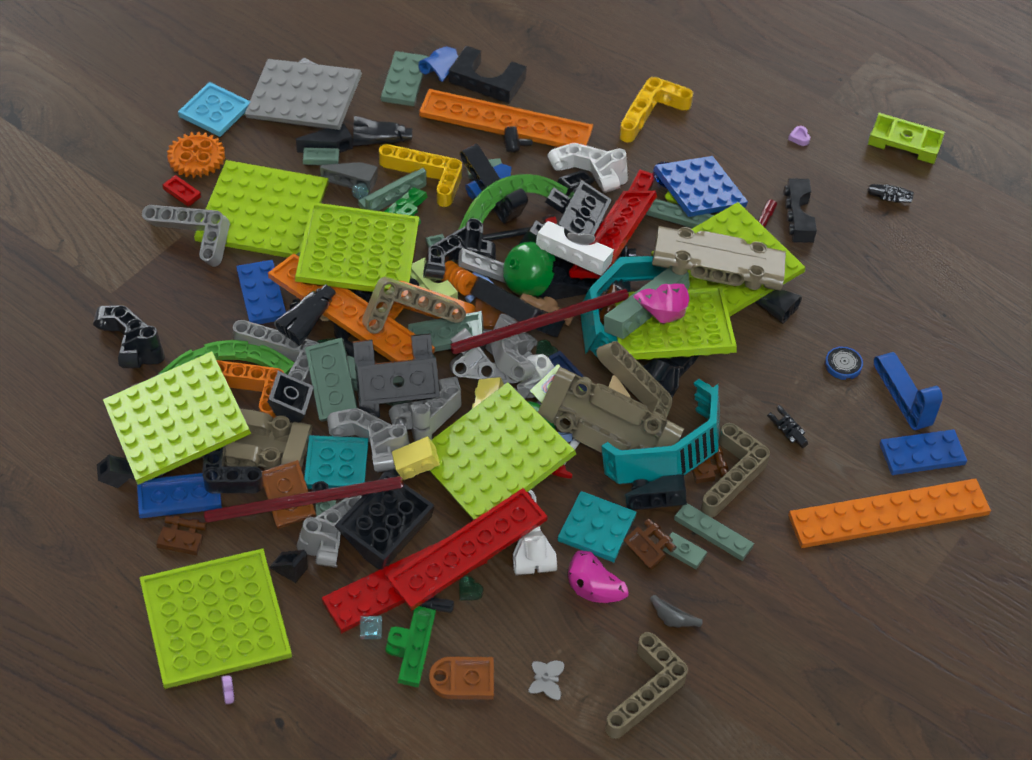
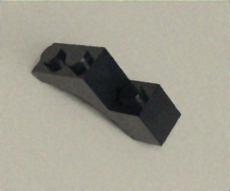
M109 454L97 464L99 482L119 488L130 478L135 480L127 458ZM163 473V474H161V475H159V476H157V477H155V478H160V477H161L162 475H164L165 473Z

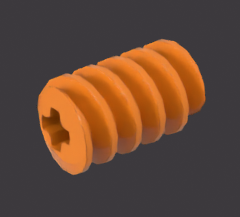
M453 261L445 262V274L441 281L448 280L460 294L470 295L477 276L459 267Z

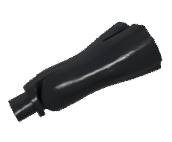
M354 116L353 147L377 143H398L401 139L402 142L404 140H412V128H405V125Z
M325 284L321 289L317 288L316 292H310L293 308L274 321L275 327L299 346L302 345L332 302V297L336 294L335 290Z
M774 290L754 303L761 306L784 324L790 315H793L799 308L802 296L786 290Z

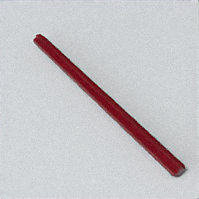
M621 289L451 343L450 348L453 354L461 353L624 301L629 298V293L627 289Z
M401 476L212 509L204 512V518L209 523L403 488V479Z

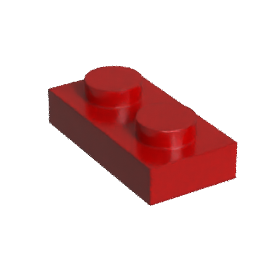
M639 169L628 191H649L655 181L653 173Z
M176 175L163 184V190L188 207L201 198V192Z

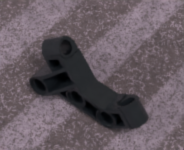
M471 218L467 221L466 226L430 246L424 260L423 277L439 281L443 279L445 262L453 259L459 260V251L462 248L496 260L495 243L482 240L483 225L481 221Z
M122 305L100 306L97 308L93 326L104 331H120L124 335L118 355L119 366L122 368H141L142 364L152 365L164 361L165 354L157 329L154 326H148L132 311Z
M699 355L654 358L643 367L673 397L679 387V378L695 363Z

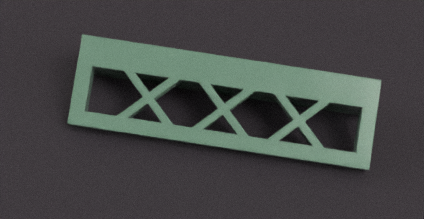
M422 168L358 200V205L362 209L374 211L387 207L400 199L413 187L417 189L425 187L426 170Z

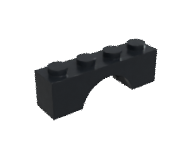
M789 178L787 185L784 186V196H787L785 208L788 209L787 222H790L789 235H792V242L814 243L817 232L815 217L807 215L800 208L809 203L811 195L810 179Z

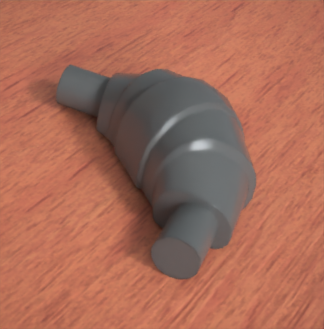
M657 595L651 596L650 601L653 603L658 617L665 625L677 628L702 626V619L693 617L661 600Z

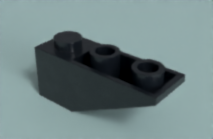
M342 123L340 130L327 128L296 138L297 153H304V148L339 149V153L353 149L352 135L345 124Z
M684 474L662 476L625 494L626 507L631 510L687 505Z

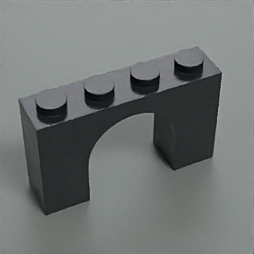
M466 45L449 69V83L510 103L526 80L527 66L511 61L500 76L493 78L482 77L475 72L481 63V50Z

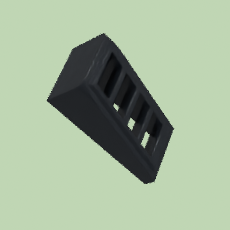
M581 170L559 177L557 183L568 188L566 196L569 197L582 179L589 185L594 183V179L587 172Z

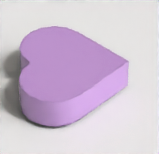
M797 126L789 135L788 140L801 146H806L809 144L810 136L807 134L805 127Z
M230 675L222 676L225 704H231L234 702L232 679Z

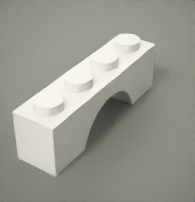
M547 221L537 233L536 245L542 250H546L602 276L611 265L614 249L598 242L592 245L575 244L567 239L564 234V228Z

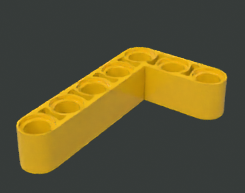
M389 144L382 145L379 148V163L382 167L407 173L424 168L426 170V177L440 179L437 186V204L442 207H448L452 204L462 179V162L460 160Z

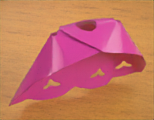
M662 284L656 290L644 289L633 296L644 309L663 324L684 317L689 303L688 290L684 284ZM678 288H680V290L678 291V293H676L675 291L672 290V289H676V290H677Z
M577 551L574 554L568 568V579L577 595L589 601L599 603L621 601L628 597L629 593L625 582L608 572L591 551ZM578 579H582L584 581L583 587L578 586Z

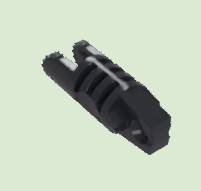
M871 184L868 189V194L900 203H911L914 195L913 191L888 184Z
M781 405L777 407L778 412L783 416L780 421L771 412L767 415L792 444L796 441L802 449L808 445L807 439L803 436L805 431Z

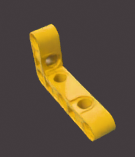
M649 78L621 123L620 139L624 142H632L642 129L657 102L679 110H689L692 104L693 91L660 78Z

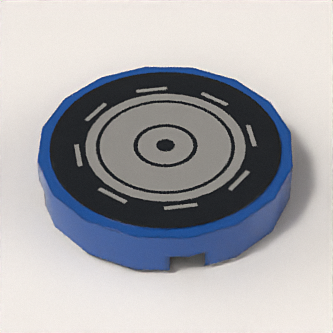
M836 347L828 352L825 364L827 371L832 376L846 380V378H856L860 374L863 367V359L854 349Z

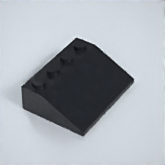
M528 230L522 238V240L519 242V244L523 242L536 241L527 236L529 232ZM554 255L553 279L549 287L539 297H551L557 300L587 294L593 285L591 279L571 278L569 271L573 265Z
M385 471L384 474L378 480L392 478L394 476L389 472ZM403 483V488L363 495L335 524V527L367 562L378 570H383L431 519L434 504Z

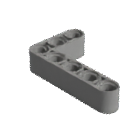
M148 205L143 209L142 217L153 226L204 231L199 253L200 258L212 267L218 266L221 263L230 226L229 219L221 212Z
M238 320L233 324L234 340L248 341V344L257 346L262 344L276 350L288 359L295 361L288 374L289 376L308 384L310 383L311 376L305 347L319 343L305 339L303 344L299 346L276 329L246 320Z

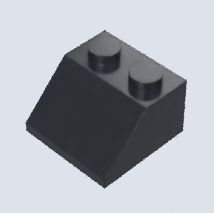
M278 371L267 402L276 417L285 416L289 419L290 423H300L305 416L314 386Z

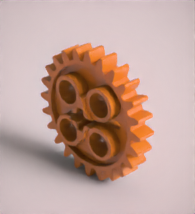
M191 132L190 136L184 134L183 139L177 137L178 142L172 141L173 145H169V150H167L170 168H173L174 172L179 171V175L185 173V177L192 175L195 178L196 175H199L202 178V174L209 176V172L215 173V168L220 169V165L224 164L225 150L222 142H219L218 138L214 139L213 135L207 137V133L200 135V132H198L197 135H194Z

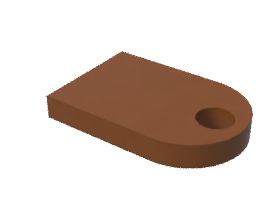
M494 657L442 658L435 662L430 669V687L435 694L445 699H494ZM438 674H442L446 677V679L443 681H436L434 677Z

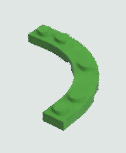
M517 174L502 178L489 185L474 199L459 229L466 226L467 221L471 218L478 219L483 223L488 213L498 201L519 188H522L525 192L536 193L546 198L553 187L565 195L568 188L539 175Z
M225 340L204 344L203 348L185 352L158 374L169 371L209 352H213L216 360L248 361L260 366L279 368L287 375L294 362L276 350L262 344L257 346L248 344V341Z

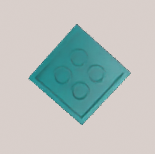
M309 435L304 477L307 489H312L313 484L318 481L326 482L329 489L364 483L369 439Z
M581 491L558 536V541L582 551H591L595 556L615 562L637 512Z

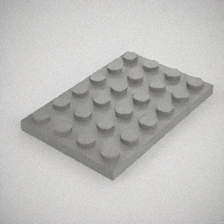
M268 59L245 111V116L252 119L340 130L362 73L359 69Z

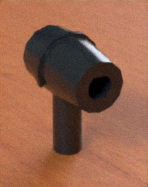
M511 126L504 129V144L507 152H517L520 150V146H532V139H519L517 127Z

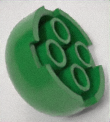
M536 242L518 244L508 253L504 261L503 278L507 287L519 296H522L523 293L540 296L549 287L553 279L554 273L552 269L555 257L546 250H542L536 245Z

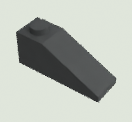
M362 162L321 165L320 167L321 177L328 178L329 182L371 193L378 180L377 166Z

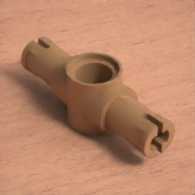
M523 293L520 298L534 307L547 312L560 309L557 301L551 297L538 299ZM574 317L564 319L566 320L564 324L570 326Z

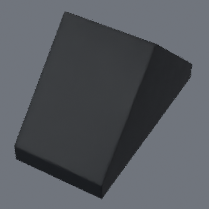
M305 550L281 552L270 565V568L297 583L308 569L307 552Z

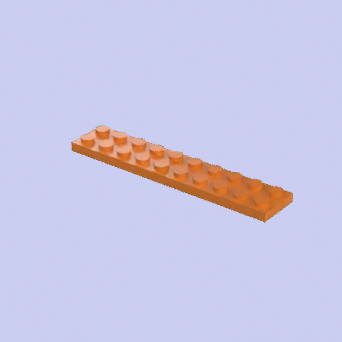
M433 89L428 90L419 111L420 117L504 135L506 127L514 126L517 127L519 139H532L533 142L555 147L571 143L587 146L593 130L592 124Z
M293 253L268 272V278L302 300L307 294L312 291L316 292L317 288L321 289L324 285L295 282L299 256ZM329 286L335 290L336 294L332 297V302L323 314L325 317L361 341L372 339L373 349L391 362L413 359L411 335L416 334L389 316L379 333H370L362 324V318L368 302L347 288ZM376 319L371 320L369 326H373L376 323ZM432 346V352H433V353L435 352V347H434V346Z
M970 479L792 510L788 516L800 547L806 548L986 516L990 514L991 509L977 479Z

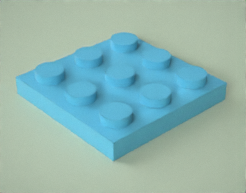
M209 82L178 111V116L221 137L245 113L250 101Z

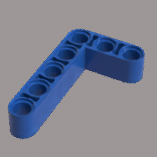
M894 352L876 356L874 358V366L912 430L932 426L943 399L940 388L933 386L918 390Z

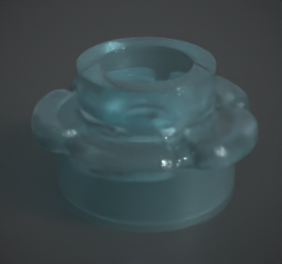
M365 183L355 184L352 189L353 196L359 200L366 197L369 192Z

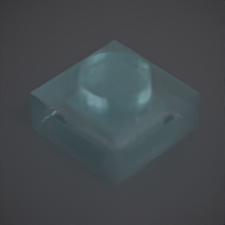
M360 616V639H382V616Z

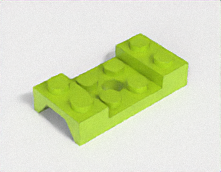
M878 113L868 145L885 149L886 145L919 154V160L934 164L945 132Z

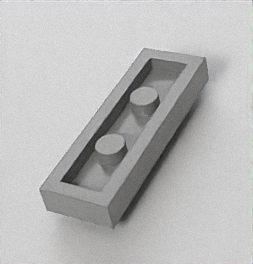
M464 248L459 251V267L505 283L503 278L504 263Z

